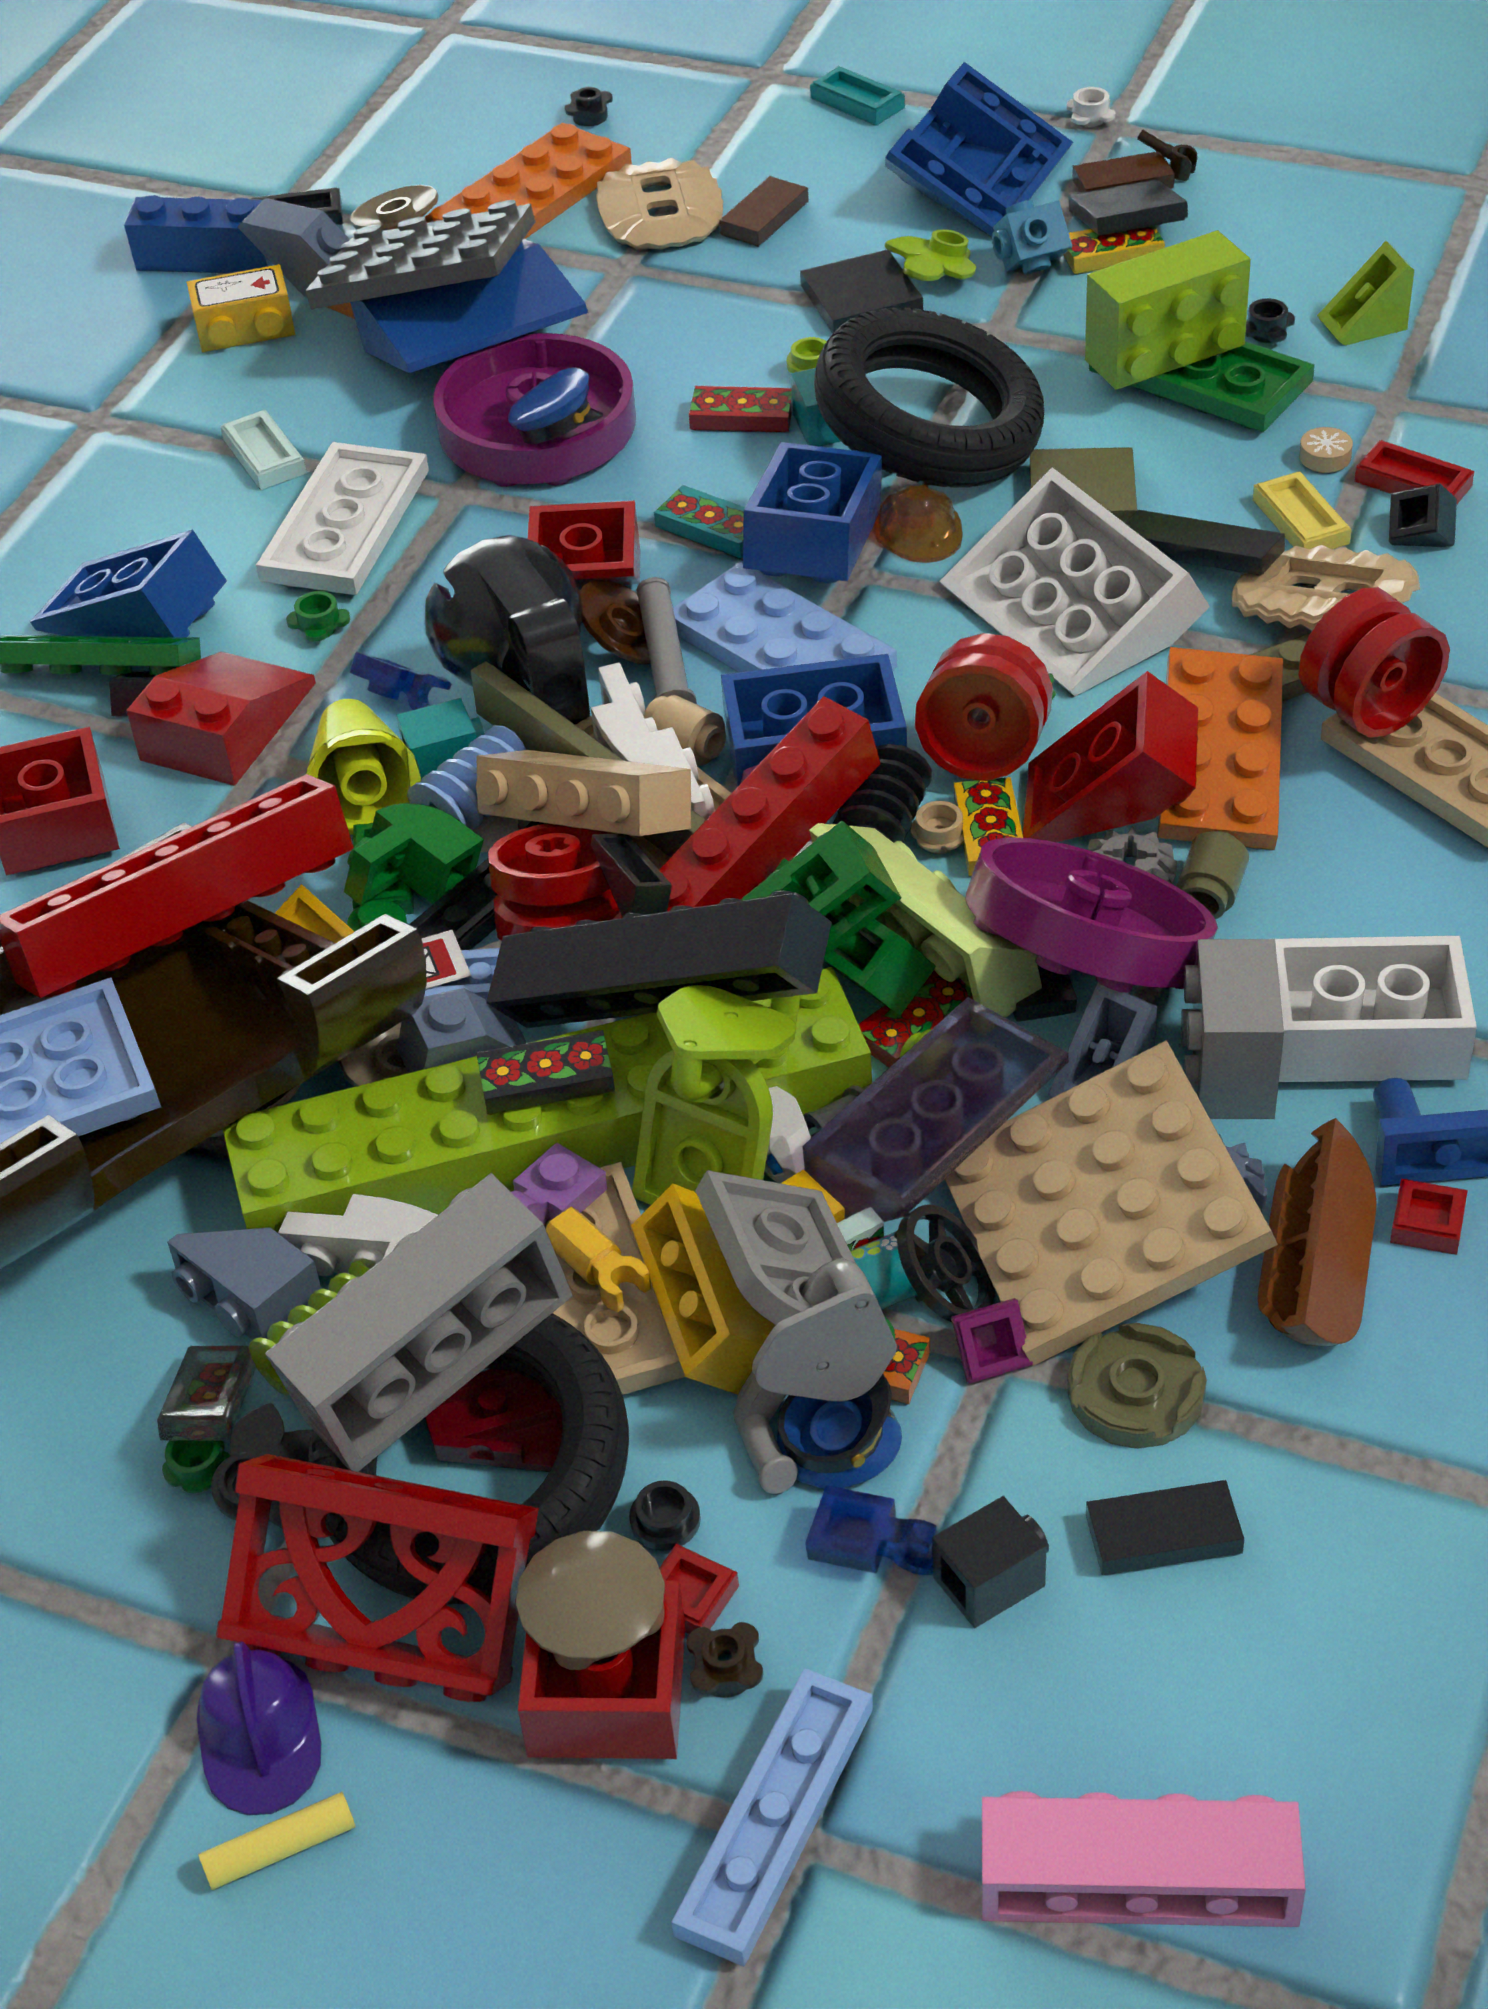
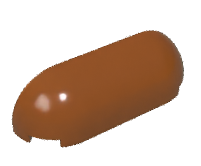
M1336 1118L1324 1123L1311 1133L1318 1142L1302 1156L1294 1169L1284 1164L1280 1170L1275 1184L1269 1227L1278 1245L1264 1251L1257 1295L1259 1310L1269 1319V1322L1276 1330L1296 1342L1320 1347L1346 1343L1354 1338L1359 1330L1363 1315L1377 1207L1374 1181L1366 1158L1354 1137Z

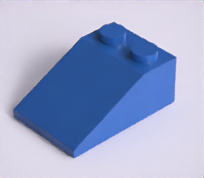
M189 530L82 563L33 617L30 623L37 631L61 636L188 637L190 634L188 627L196 618L202 616L214 606L215 601L213 597L227 580L194 530Z

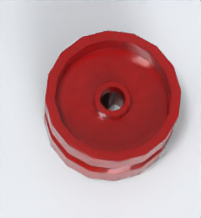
M1379 587L1361 588L1343 597L1317 623L1301 653L1298 676L1306 692L1323 705L1336 711L1338 716L1355 730L1369 738L1382 737L1407 725L1425 708L1437 692L1447 671L1450 647L1444 633L1420 616L1411 613L1407 606Z
M981 633L960 639L942 653L916 703L915 729L922 748L939 767L960 778L988 781L1010 775L1029 759L1051 712L1053 686L1046 666L1028 646L1009 636Z
M542 824L514 831L497 840L488 850L491 887L498 894L493 900L497 938L502 941L503 936L530 932L533 927L553 929L574 926L580 920L598 922L612 920L620 911L591 846L592 835L611 833L556 824Z

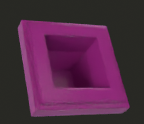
M1013 1298L951 1317L966 1382L969 1384L1033 1365V1362H1030L1022 1349L1027 1337L1017 1299Z

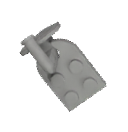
M707 1170L695 1191L733 1279L748 1303L767 1320L775 1324L754 1358L752 1372L738 1394L733 1415L751 1462L759 1475L760 1486L767 1493L780 1494L787 1491L794 1484L798 1474L796 1463L792 1458L782 1454L769 1424L785 1396L793 1395L829 1401H847L857 1398L869 1391L877 1383L894 1357L897 1345L865 1274L856 1264L822 1191Z

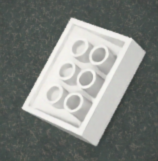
M1053 467L939 581L945 589L1000 635L1009 636L1028 646L1044 663L1048 674H1053L1054 680L1074 697L1170 647L1210 607L1186 570Z

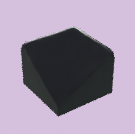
M1440 483L1391 493L1389 543L1406 546H1453L1455 544L1457 499Z

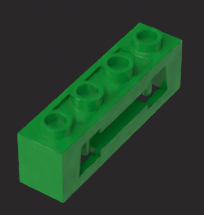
M841 821L828 832L820 835L814 843L783 867L770 874L765 881L741 898V900L770 897V894L775 891H790L805 897L808 900V905L825 916L832 910L835 915L844 911L842 903L857 893L865 901L836 924L831 923L825 952L826 956L902 897L875 848L845 822Z

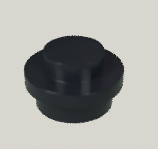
M666 1480L653 1482L644 1487L632 1503L629 1512L630 1527L635 1538L646 1547L656 1550H671L675 1544L685 1545L695 1536L701 1521L700 1509L695 1497L682 1485Z

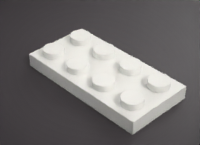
M332 442L257 562L256 567L259 581L289 587H302L338 594L357 595L429 472L427 455Z

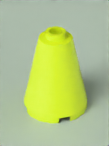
M341 699L333 702L324 710L318 725L306 774L335 785L349 833L353 835V825L373 823L377 810L394 804L410 803L407 797L409 787L417 782H421L419 767L410 748L365 703L356 699Z

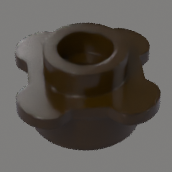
M746 1622L736 1623L731 1629H718L715 1631H711L707 1627L694 1629L688 1635L686 1641L688 1651L695 1658V1669L690 1674L692 1687L700 1693L712 1694L718 1697H733L747 1689L756 1687L763 1678V1667L755 1660L754 1647L759 1642L757 1629ZM724 1653L732 1657L727 1661L718 1660V1657Z

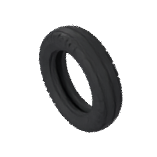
M885 308L855 316L842 324L830 336L819 355L816 365L815 396L817 405L826 424L845 446H848L850 450L881 455L883 470L891 474L895 472L896 476L917 483L923 481V484L966 488L998 481L1012 474L1028 459L1035 449L1044 423L1043 394L1035 375L1024 360L1014 350L1010 349L1008 345L992 334L987 335L985 330L973 326V324L968 322L964 324L962 320L942 313L937 315L936 312L921 309ZM905 368L940 376L959 385L975 396L985 406L993 420L973 426H954L919 418L898 408L885 399L871 385L866 374L881 369Z
M553 1313L484 1368L509 1371L533 1380L555 1398L561 1409L562 1438L556 1460L543 1483L521 1504L539 1508L535 1536L530 1539L526 1567L535 1554L556 1539L582 1531H598L601 1528L620 1491L629 1449L627 1411L622 1392L613 1371L602 1354L585 1335ZM312 1429L308 1462L349 1470ZM377 1457L358 1472L376 1475ZM329 1513L325 1524L329 1532L334 1534L330 1536V1539L334 1544H338L348 1534L347 1522L341 1515ZM376 1522L374 1530L367 1541L359 1549L345 1556L366 1577L403 1596L414 1599L428 1586V1584L421 1582L410 1574L399 1561L391 1541L390 1524ZM421 1532L415 1541L417 1554L429 1565L441 1571L446 1563H438L427 1557L430 1554H436L438 1551V1538L433 1533ZM488 1544L467 1583L491 1598L499 1546ZM454 1597L448 1604L467 1603Z

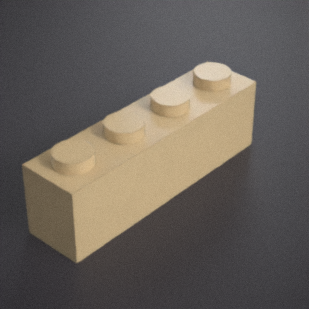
M534 750L476 756L478 814L634 836L691 829V769Z

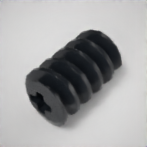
M895 744L876 746L881 764L838 809L837 816L832 824L837 825L843 821L848 826L875 828L893 843L896 841L905 843V836L912 827V821L926 795L925 791L932 781V769L925 758L908 747Z

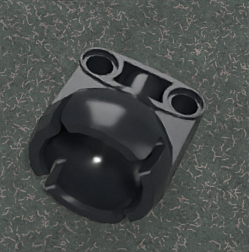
M513 535L484 539L458 553L446 565L443 571L445 578L454 588V596L451 597L448 588L434 583L426 597L425 633L441 665L455 677L473 687L471 670L484 662H488L574 725L590 717L584 657L580 639L583 607L574 576L565 562L549 548L539 545L532 540Z

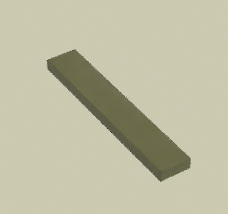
M484 662L471 670L477 714L493 726H505L514 731L523 742L526 750L624 761L492 664ZM691 809V829L645 835L643 837L669 857H672L706 820Z

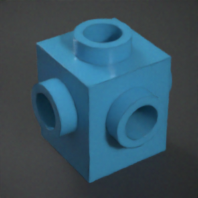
M1032 200L1016 203L1005 209L1006 215L993 226V249L997 258L1003 260L1006 272L1022 268L1024 275L1045 270L1051 266V260L1058 259L1073 247L1059 200L1035 207Z

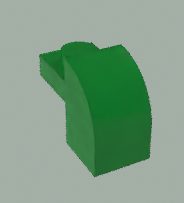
M412 803L386 806L375 812L370 837L360 840L349 854L347 863L350 867L344 892L362 905L401 880L431 904H434L476 868L484 839L452 815L437 808Z

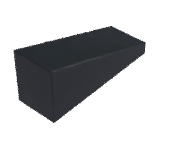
M627 834L592 835V849L621 915L623 916L627 913L648 915L667 912L672 884Z

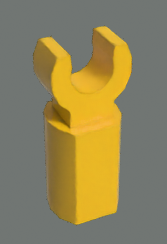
M570 1207L549 1221L546 1232L555 1253L586 1282L594 1286L596 1284L599 1285L602 1302L609 1309L619 1312L624 1308L622 1290L617 1286L621 1283H633L644 1293L651 1289L650 1276L646 1264L632 1256H621L620 1248L577 1209Z

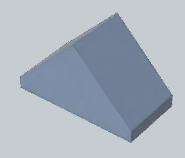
M1097 983L1048 1096L1053 1098L1154 1047L1157 1006L1130 993L1114 991Z

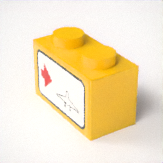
M280 264L186 281L202 352L296 335Z

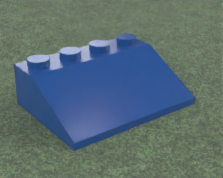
M523 239L498 276L350 302L364 351L407 373H412L588 313L584 300L540 244Z

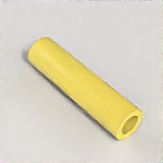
M340 1792L203 1851L198 1856L210 1888L214 1890L354 1829L356 1826L344 1794Z

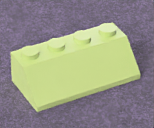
M817 823L809 830L812 842L814 843L820 835L832 829L835 824ZM849 826L875 848L902 897L875 919L900 935L936 965L935 972L943 979L953 982L959 977L971 988L974 1004L968 1009L969 1018L989 1032L1016 1010V1003L1042 988L1038 966L1035 962L1037 955L1000 935L991 934L978 928L974 924L976 916L969 909L965 897L957 892L953 883L944 873L938 870L932 873L917 861L913 852L903 842L896 841L893 843L875 828ZM857 893L847 899L856 907L865 901Z

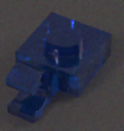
M356 652L349 672L369 680L367 690L375 694L398 700L400 692H404L407 695L408 703L412 710L431 706L428 702V693L433 687L450 690L452 685L444 677L424 674L388 659Z
M826 1485L805 1542L808 1560L877 1574L882 1556L908 1572L918 1575H932V1537L936 1535L937 1525L921 1519L896 1518L895 1501L893 1498Z

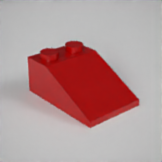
M222 651L156 675L126 710L139 760L235 786L316 684L315 676Z
M1146 671L1029 762L1023 838L1060 842L1152 820L1172 805L1184 802L1193 790L1196 789L1198 707L1153 674Z

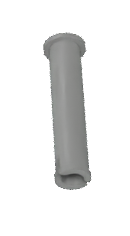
M658 577L645 579L638 584L636 595L640 604L656 695L654 699L659 696L668 697L676 695L697 704L696 695L688 688L670 597L669 583Z

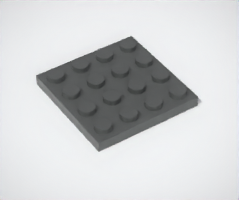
M506 200L488 206V212L471 214L470 209L465 208L450 211L442 216L443 220L426 223L425 217H415L401 221L396 229L382 231L380 225L360 228L353 232L354 236L348 242L342 244V249L339 253L330 258V263L318 272L317 278L305 290L310 308L316 309L498 276L535 223L531 204L516 206L515 200Z

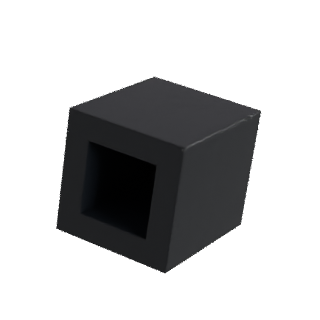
M1003 1495L932 1537L933 1578L975 1629L1045 1587L1046 1553L1049 1552L1047 1538L1039 1524L1031 1516L1024 1515L1021 1517Z

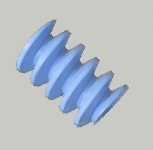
M494 725L484 735L470 742L469 747H465L455 753L453 759H448L440 764L437 771L433 770L425 775L420 783L417 782L409 787L407 793L408 800L412 804H421L442 810L473 830L482 824L484 817L489 818L492 816L478 814L476 756L526 750V748L514 731L505 726Z

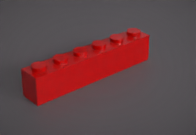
M823 696L659 869L672 884L667 912L674 906H690L695 908L716 905L726 898L741 899L765 881L774 872L783 858L788 861L792 860L811 839L809 830L817 823L825 824L881 764L869 720ZM619 912L612 920L621 919V913Z
M306 774L0 914V941L16 984L39 998L55 997L67 993L76 987L78 980L97 971L105 972L118 969L130 961V955L149 946L170 944L182 937L183 930L202 921H216L225 918L234 912L235 905L254 896L265 897L273 895L286 886V881L296 876L328 869L334 865L336 857L354 848L336 787L333 784Z

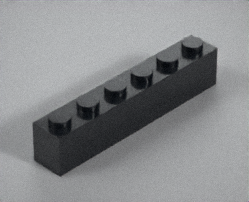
M775 891L770 894V897L749 900L726 898L716 905L695 908L690 906H674L668 912L648 915L627 913L621 919L601 922L580 920L574 926L553 929L533 927L530 932L503 936L486 1003L522 1026L533 1028L657 1013L658 1005L661 1001L683 987L694 985L716 987L750 1001L815 994L819 987L832 922L808 905V900L802 895L790 891Z

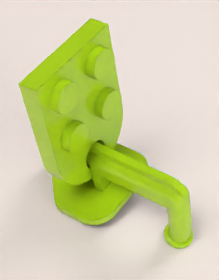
M694 985L679 989L659 1003L657 1017L673 1049L664 1054L655 1063L647 1080L632 1187L635 1199L652 1205L672 1183L696 1192L695 1190L707 1170L763 1180L773 1121V1105L767 1083L755 1064L761 1059L774 1057L794 1041L801 995L771 999L770 1006L766 1007L716 987Z

